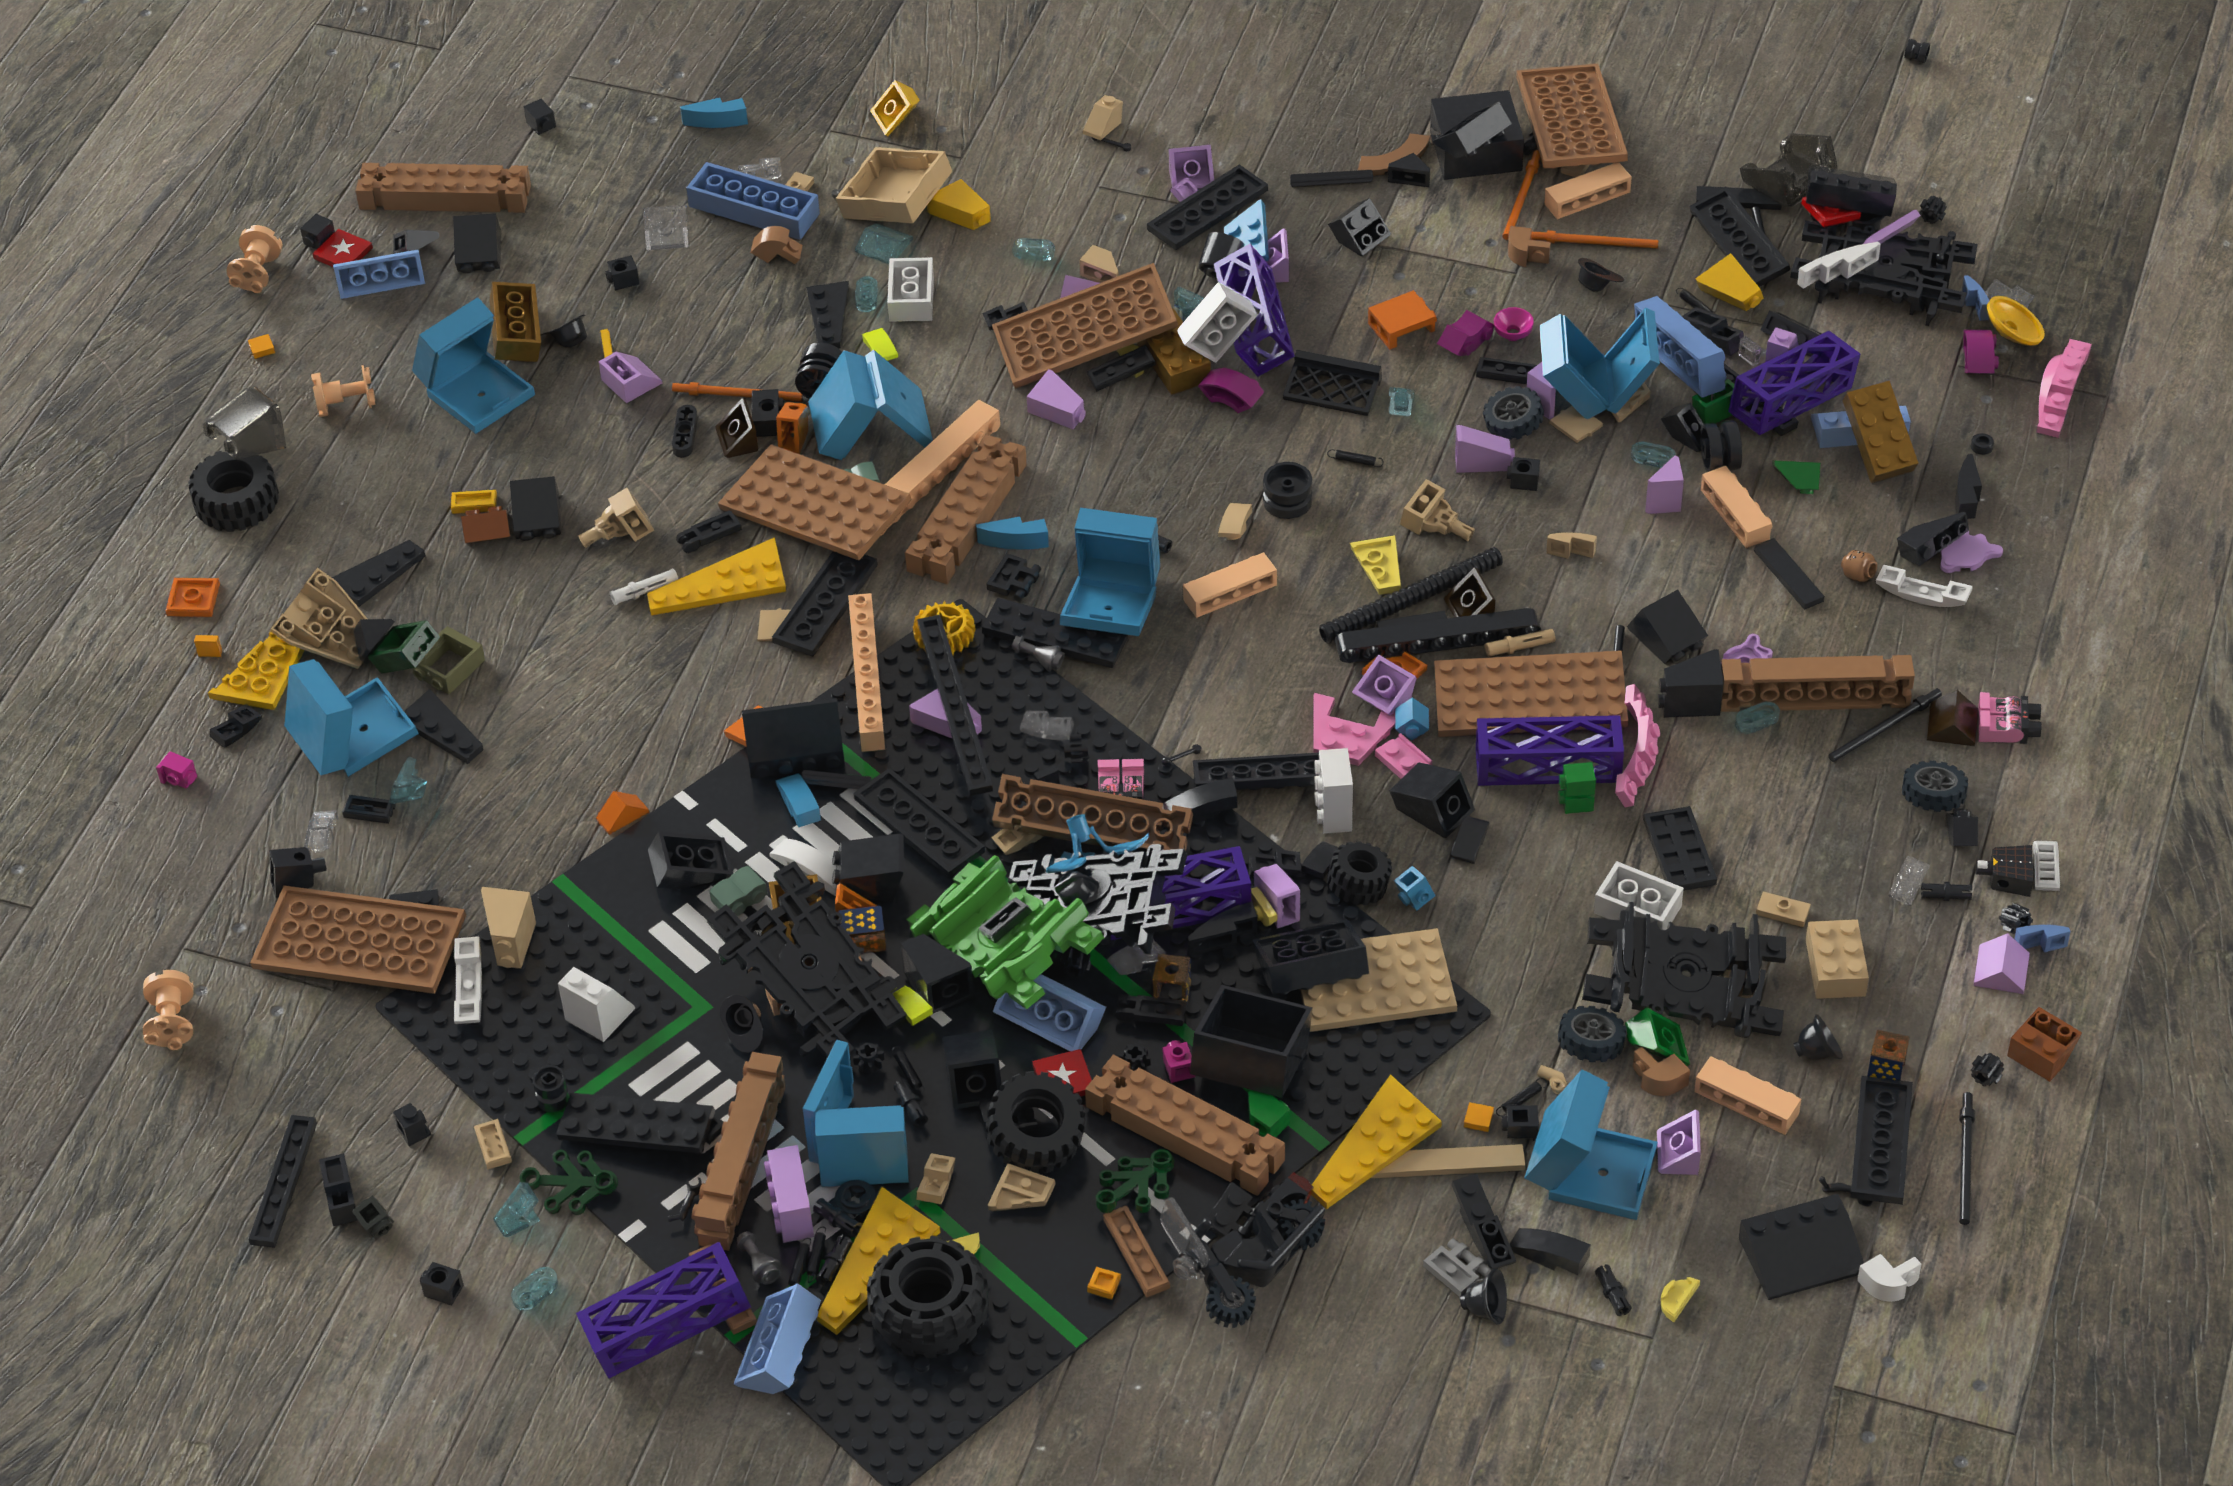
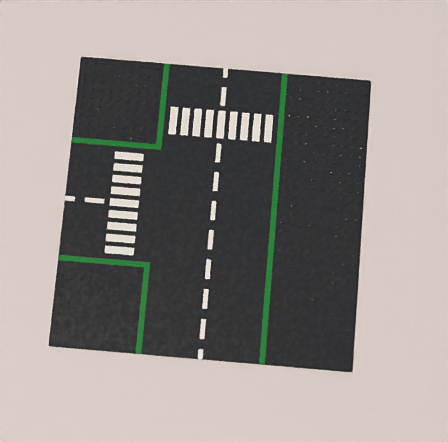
M958 599L954 603L956 606L962 604L964 609L969 610L970 615L974 618L975 634L969 647H963L962 653L955 651L953 658L967 703L981 715L982 731L977 736L992 781V792L969 796L953 739L911 722L909 705L937 689L924 648H919L918 643L914 639L913 631L877 655L885 750L866 752L861 750L855 671L812 700L819 701L837 698L845 761L844 767L814 771L870 776L871 779H874L890 768L985 846V853L972 861L971 864L981 868L992 856H998L1007 872L1005 876L1007 883L1013 862L1038 860L1042 864L1045 855L1052 854L1054 858H1061L1064 851L1068 853H1074L1073 841L1043 836L1041 839L1024 846L1017 852L1008 855L1004 854L991 838L1003 829L995 827L992 821L996 802L1002 803L998 793L1002 774L1021 777L1023 784L1029 785L1030 779L1034 780V773L1056 765L1059 769L1060 785L1099 791L1098 760L1119 759L1120 783H1122V759H1144L1143 800L1165 803L1173 797L1195 788V781L1192 777L1172 762L1168 766L1163 765L1162 758L1165 756L1053 669L1048 672L1034 655L1022 650L1015 653V650L1012 649V641L982 634V626L986 617L963 599ZM1070 734H1081V739H1087L1088 757H1082L1083 762L1071 763V758H1065L1064 740H1070ZM745 747L531 895L536 925L522 968L497 966L489 925L472 936L480 938L482 1006L480 1022L454 1023V1001H456L455 949L452 950L435 994L397 988L377 1002L375 1006L376 1010L491 1119H498L501 1128L551 1175L569 1176L562 1167H558L553 1161V1154L557 1150L567 1152L570 1161L582 1176L594 1177L588 1168L581 1167L577 1161L578 1154L585 1150L592 1154L594 1162L601 1170L614 1172L618 1178L616 1190L609 1195L599 1194L586 1204V1208L655 1273L689 1257V1253L704 1247L699 1246L698 1236L694 1233L695 1220L692 1219V1210L694 1205L699 1203V1195L694 1197L689 1213L684 1221L679 1219L668 1222V1216L680 1214L681 1207L688 1194L686 1180H689V1184L692 1186L698 1184V1177L701 1178L702 1183H706L707 1168L709 1163L714 1161V1148L716 1143L721 1141V1134L710 1145L705 1142L704 1151L700 1156L688 1152L558 1140L556 1133L565 1108L558 1112H546L540 1109L532 1078L534 1073L546 1065L558 1066L565 1073L569 1096L570 1093L678 1103H683L689 1098L697 1104L713 1106L715 1109L714 1115L727 1122L729 1119L731 1101L735 1102L737 1083L743 1079V1067L745 1062L750 1060L752 1052L782 1057V1075L785 1077L786 1088L781 1103H778V1111L739 1224L735 1227V1235L730 1250H724L751 1305L750 1309L758 1320L766 1297L791 1287L788 1281L799 1244L801 1242L810 1244L809 1239L783 1243L782 1233H776L764 1162L769 1161L768 1150L798 1145L810 1205L814 1236L816 1231L826 1235L819 1271L825 1262V1255L831 1252L838 1236L843 1235L842 1242L846 1236L853 1243L857 1237H851L838 1227L833 1228L829 1225L828 1220L813 1212L814 1205L823 1209L821 1205L816 1203L820 1198H824L837 1208L835 1193L840 1187H821L819 1164L809 1161L803 1107L827 1058L817 1047L804 1057L800 1055L801 1046L815 1037L816 1032L805 1039L802 1034L798 1035L796 1032L797 1024L794 1022L793 1013L789 1018L773 1015L765 988L762 985L755 984V979L760 976L758 971L753 970L746 974V969L742 971L740 964L735 958L724 966L720 964L718 950L725 942L707 923V918L719 910L711 902L709 890L722 880L683 889L657 888L648 849L658 832L724 837L734 873L742 867L749 866L766 883L767 895L760 903L747 906L745 911L737 916L743 922L765 905L773 910L769 882L776 881L774 873L785 867V865L771 858L769 853L784 839H793L808 844L832 859L833 853L838 851L841 841L893 835L895 833L854 800L853 793L858 789L807 784L820 808L821 821L798 828L794 817H791L781 796L776 780L799 774L802 777V772L751 779L747 747ZM1022 801V804L1018 805V807L1023 808V806H1026V802ZM1233 809L1215 811L1214 818L1192 821L1190 833H1183V836H1186L1187 856L1240 846L1248 874V858L1250 853L1274 855L1276 849L1284 850ZM1164 827L1160 834L1168 832L1167 827ZM905 841L904 873L893 902L867 899L875 905L882 907L886 950L860 955L863 962L872 959L871 966L881 980L887 976H891L895 980L897 988L891 993L904 986L914 990L904 974L901 949L902 942L914 937L907 919L924 904L931 908L936 900L955 883L953 878L959 873L957 872L948 878ZM1081 843L1082 853L1094 852L1095 855H1100L1103 850L1101 846ZM1230 857L1220 858L1221 860L1231 861ZM1200 864L1188 873L1186 877L1201 879L1219 868ZM1301 871L1300 874L1289 876L1300 889V921L1277 929L1275 923L1270 926H1264L1261 921H1257V932L1238 936L1237 945L1189 956L1188 937L1204 923L1155 932L1150 954H1145L1138 946V941L1134 942L1133 947H1129L1122 938L1111 940L1107 945L1099 943L1089 953L1091 955L1089 972L1085 971L1084 976L1082 975L1080 978H1071L1063 973L1060 962L1062 952L1057 951L1056 959H1051L1053 964L1041 974L1106 1007L1098 1029L1081 1049L1092 1080L1096 1075L1102 1077V1068L1113 1054L1119 1057L1120 1054H1123L1126 1046L1137 1043L1139 1046L1147 1048L1148 1056L1151 1057V1066H1147L1145 1071L1250 1124L1248 1089L1199 1076L1171 1083L1163 1061V1047H1166L1169 1042L1175 1040L1180 1041V1043L1187 1042L1192 1055L1194 1032L1221 985L1303 1005L1300 989L1292 990L1285 995L1272 994L1267 986L1254 950L1253 939L1346 919L1360 939L1392 935V933L1352 902L1348 901L1347 903L1343 901L1342 897L1338 898L1335 892L1330 890V885L1327 882ZM1249 877L1251 881V889L1255 888L1254 878ZM1027 886L1019 887L1020 890L1018 892H1020L1024 887L1027 888ZM824 888V894L821 896V899L830 908L829 916H831L832 913L836 912V896ZM1209 896L1192 907L1210 911L1225 899ZM1179 914L1174 917V920L1191 916ZM756 930L752 933L757 939L761 937L757 935ZM930 934L928 937L935 941L934 937ZM1157 956L1159 983L1156 997L1186 1000V979L1191 958V989L1183 1026L1134 1021V1019L1128 1022L1119 1020L1114 1016L1115 1010L1119 1008L1117 1003L1118 997L1122 995L1154 997L1153 976ZM573 967L611 987L635 1006L632 1013L604 1042L565 1020L558 983ZM972 973L974 997L933 1013L914 1026L905 1018L885 1031L871 1011L861 1016L858 1026L843 1035L854 1048V1052L850 1055L854 1081V1097L848 1108L901 1105V1100L893 1087L899 1080L902 1086H904L902 1079L907 1080L891 1052L893 1049L895 1055L901 1051L898 1047H901L925 1088L924 1092L923 1087L915 1090L917 1094L922 1093L918 1096L921 1100L920 1105L928 1117L927 1123L921 1126L920 1121L917 1120L919 1127L913 1126L908 1113L904 1111L909 1182L870 1184L875 1190L876 1197L881 1187H883L939 1225L941 1233L937 1236L941 1237L943 1241L979 1232L980 1248H978L974 1255L979 1260L982 1270L984 1269L989 1290L987 1318L984 1325L977 1331V1335L967 1345H959V1349L949 1355L946 1352L936 1354L937 1358H926L925 1355L917 1354L916 1357L909 1356L903 1353L901 1348L895 1350L883 1340L880 1332L877 1333L873 1327L868 1305L837 1335L819 1323L817 1318L813 1322L810 1338L802 1351V1360L797 1365L794 1373V1382L788 1389L781 1392L881 1486H910L1145 1296L1103 1220V1214L1106 1213H1102L1096 1206V1194L1099 1191L1105 1189L1114 1191L1127 1181H1115L1112 1186L1104 1187L1099 1182L1101 1171H1118V1159L1123 1156L1150 1158L1156 1150H1167L1173 1156L1174 1167L1171 1171L1167 1172L1169 1196L1166 1199H1157L1154 1196V1185L1157 1183L1156 1173L1148 1179V1197L1151 1199L1150 1211L1140 1213L1136 1210L1135 1200L1138 1197V1187L1117 1201V1206L1114 1209L1116 1210L1127 1205L1167 1278L1181 1267L1179 1255L1182 1252L1188 1251L1192 1233L1202 1220L1208 1217L1231 1183L1112 1121L1111 1113L1106 1112L1104 1115H1101L1087 1108L1086 1095L1080 1097L1082 1099L1081 1105L1085 1107L1086 1123L1081 1144L1077 1148L1076 1154L1071 1160L1067 1159L1066 1164L1061 1168H1057L1055 1165L1053 1171L1045 1173L1044 1169L1039 1170L1038 1174L1055 1180V1186L1046 1205L998 1211L989 1210L988 1203L1007 1165L1003 1162V1156L997 1157L993 1152L994 1145H989L979 1106L960 1109L953 1108L942 1037L992 1030L999 1058L1002 1083L1005 1081L1011 1083L1012 1076L1021 1074V1077H1024L1026 1072L1034 1071L1032 1061L1070 1051L994 1013L993 1010L998 999L990 996L985 984H983L980 975L983 973L979 974L976 978ZM1451 980L1457 1002L1456 1012L1310 1032L1306 1055L1299 1064L1283 1097L1271 1095L1276 1100L1283 1101L1290 1108V1124L1276 1137L1285 1142V1161L1275 1174L1269 1172V1182L1258 1196L1243 1189L1252 1196L1248 1205L1254 1208L1258 1202L1269 1196V1193L1276 1184L1281 1185L1287 1178L1293 1177L1350 1131L1390 1074L1403 1086L1407 1085L1490 1018V1009ZM742 995L755 1003L761 1012L763 1040L755 1051L749 1053L739 1051L734 1047L720 1018V1007L722 1002L729 996ZM865 1042L874 1045L878 1044L879 1051H884L885 1060L882 1061V1069H878L873 1074L860 1073L859 1066L853 1063V1056L856 1055L855 1048H860ZM1033 1107L1034 1118L1032 1119L1036 1118L1038 1128L1028 1130V1133H1025L1026 1135L1041 1138L1050 1136L1059 1130V1124L1052 1114L1046 1110ZM931 1153L956 1158L951 1180L942 1204L917 1200V1190L924 1177V1167ZM560 1156L557 1161H562L565 1156ZM584 1157L582 1162L588 1161L589 1157ZM1133 1168L1132 1171H1142L1145 1168ZM1235 1178L1232 1182L1240 1187V1180ZM605 1181L602 1186L608 1185L610 1181ZM582 1187L573 1196L579 1198L589 1188ZM851 1193V1201L854 1200L856 1203H860V1198H856ZM870 1209L867 1210L866 1214L859 1213L855 1217L849 1213L847 1215L863 1225ZM853 1226L851 1227L852 1229H854V1230L857 1231V1232L860 1231V1230H858L857 1228H854ZM1208 1230L1202 1237V1240L1210 1244L1218 1235ZM748 1231L755 1234L756 1241L754 1244L759 1251L780 1261V1276L776 1281L765 1285L753 1279L752 1258L746 1249L741 1250L737 1246V1238L741 1233ZM814 1237L810 1238V1251L800 1285L821 1300L818 1308L819 1311L839 1270L830 1286L821 1285L817 1282L816 1276L813 1280L814 1276L810 1275L809 1282H812L808 1283L807 1268ZM1096 1267L1121 1274L1120 1283L1112 1300L1087 1292V1286ZM683 1272L673 1286L691 1283L698 1276V1273ZM924 1283L911 1288L905 1296L914 1302L932 1303L944 1298L951 1290L939 1283ZM716 1304L700 1306L696 1312L703 1318H706ZM726 1321L713 1326V1328L744 1356L755 1325L734 1335Z

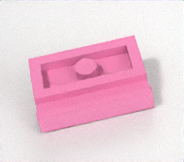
M1401 733L1395 740L1391 739L1375 749V757L1400 779L1418 762L1432 765V760Z

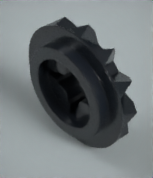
M862 1180L847 1181L835 1193L837 1208L841 1207L846 1211V1214H852L854 1217L859 1213L866 1214L876 1199L874 1188ZM851 1193L856 1198H860V1203H856L854 1200L851 1201Z

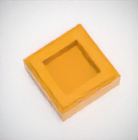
M269 334L248 340L254 359L275 353Z
M195 635L194 643L198 657H221L222 648L218 636Z
M1469 1102L1464 1127L1489 1132L1494 1107Z
M1096 1267L1087 1286V1292L1112 1300L1120 1283L1121 1274Z

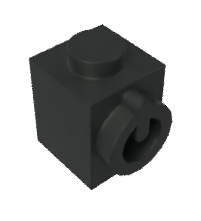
M373 1195L363 1200L352 1211L364 1229L373 1238L386 1235L393 1227V1219Z

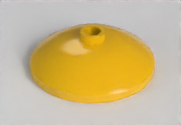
M1994 296L1987 304L1988 316L2002 337L2027 346L2038 345L2044 339L2045 333L2041 323L2022 304L2004 296Z

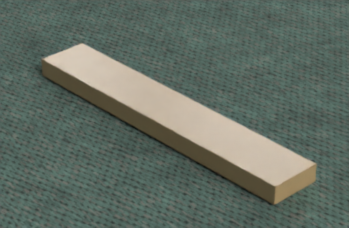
M1523 1144L1409 1150L1371 1177V1179L1525 1170Z

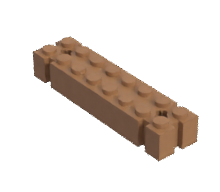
M362 163L360 171L361 180L358 179L355 191L359 210H376L377 206H383L384 210L500 212L501 209H508V212L525 213L527 205L526 196H529L531 181L528 166L511 165L509 169H504L503 165L387 163L385 167H380L379 163Z
M987 434L984 435L978 444V452H973L917 534L918 541H912L906 550L907 572L919 576H924L925 573L931 574L932 580L944 584L949 583L955 574V565H961L977 541L976 524L987 523L991 520L1015 484V476L1019 477L1027 466L1026 446L1010 441L1007 444H1002L1000 438Z
M1876 655L1750 659L1749 663H1741V659H1722L1721 670L1724 686L1721 712H1737L1742 707H1749V711L1881 708L1882 704H1890L1891 708H1905L1911 703V689H1913L1915 678L1912 656L1892 655L1891 659L1883 660V656Z
M1002 774L998 791L1002 803L996 802L992 818L995 827L1014 830V826L1019 825L1025 833L1072 841L1066 820L1085 814L1088 826H1094L1095 832L1107 846L1136 841L1149 833V838L1137 849L1147 852L1150 845L1160 844L1163 850L1184 848L1186 851L1187 839L1186 836H1183V833H1190L1193 818L1192 808L1172 805V810L1170 811L1165 810L1163 803L1033 779H1030V783L1027 785L1023 784L1021 777ZM1022 801H1025L1026 806H1023V808H1019L1018 805H1021ZM1164 827H1167L1168 832H1165V834H1160V831H1162ZM1092 834L1089 835V840L1082 842L1101 846Z
M752 1052L750 1060L744 1064L743 1079L738 1081L736 1086L735 1102L731 1101L729 1106V1119L722 1125V1138L715 1145L714 1161L708 1165L706 1183L701 1184L699 1191V1203L695 1204L692 1210V1219L695 1220L694 1233L698 1236L699 1246L720 1242L723 1250H730L735 1235V1227L739 1224L778 1111V1103H781L786 1088L785 1077L782 1075V1057Z
M1114 1054L1103 1066L1102 1077L1096 1075L1085 1088L1087 1108L1101 1115H1104L1106 1112L1111 1113L1112 1121L1229 1182H1232L1235 1178L1240 1180V1187L1256 1196L1260 1194L1269 1182V1172L1275 1174L1285 1161V1142L1269 1134L1265 1137L1259 1136L1258 1128L1141 1068L1135 1071L1131 1070L1129 1062Z

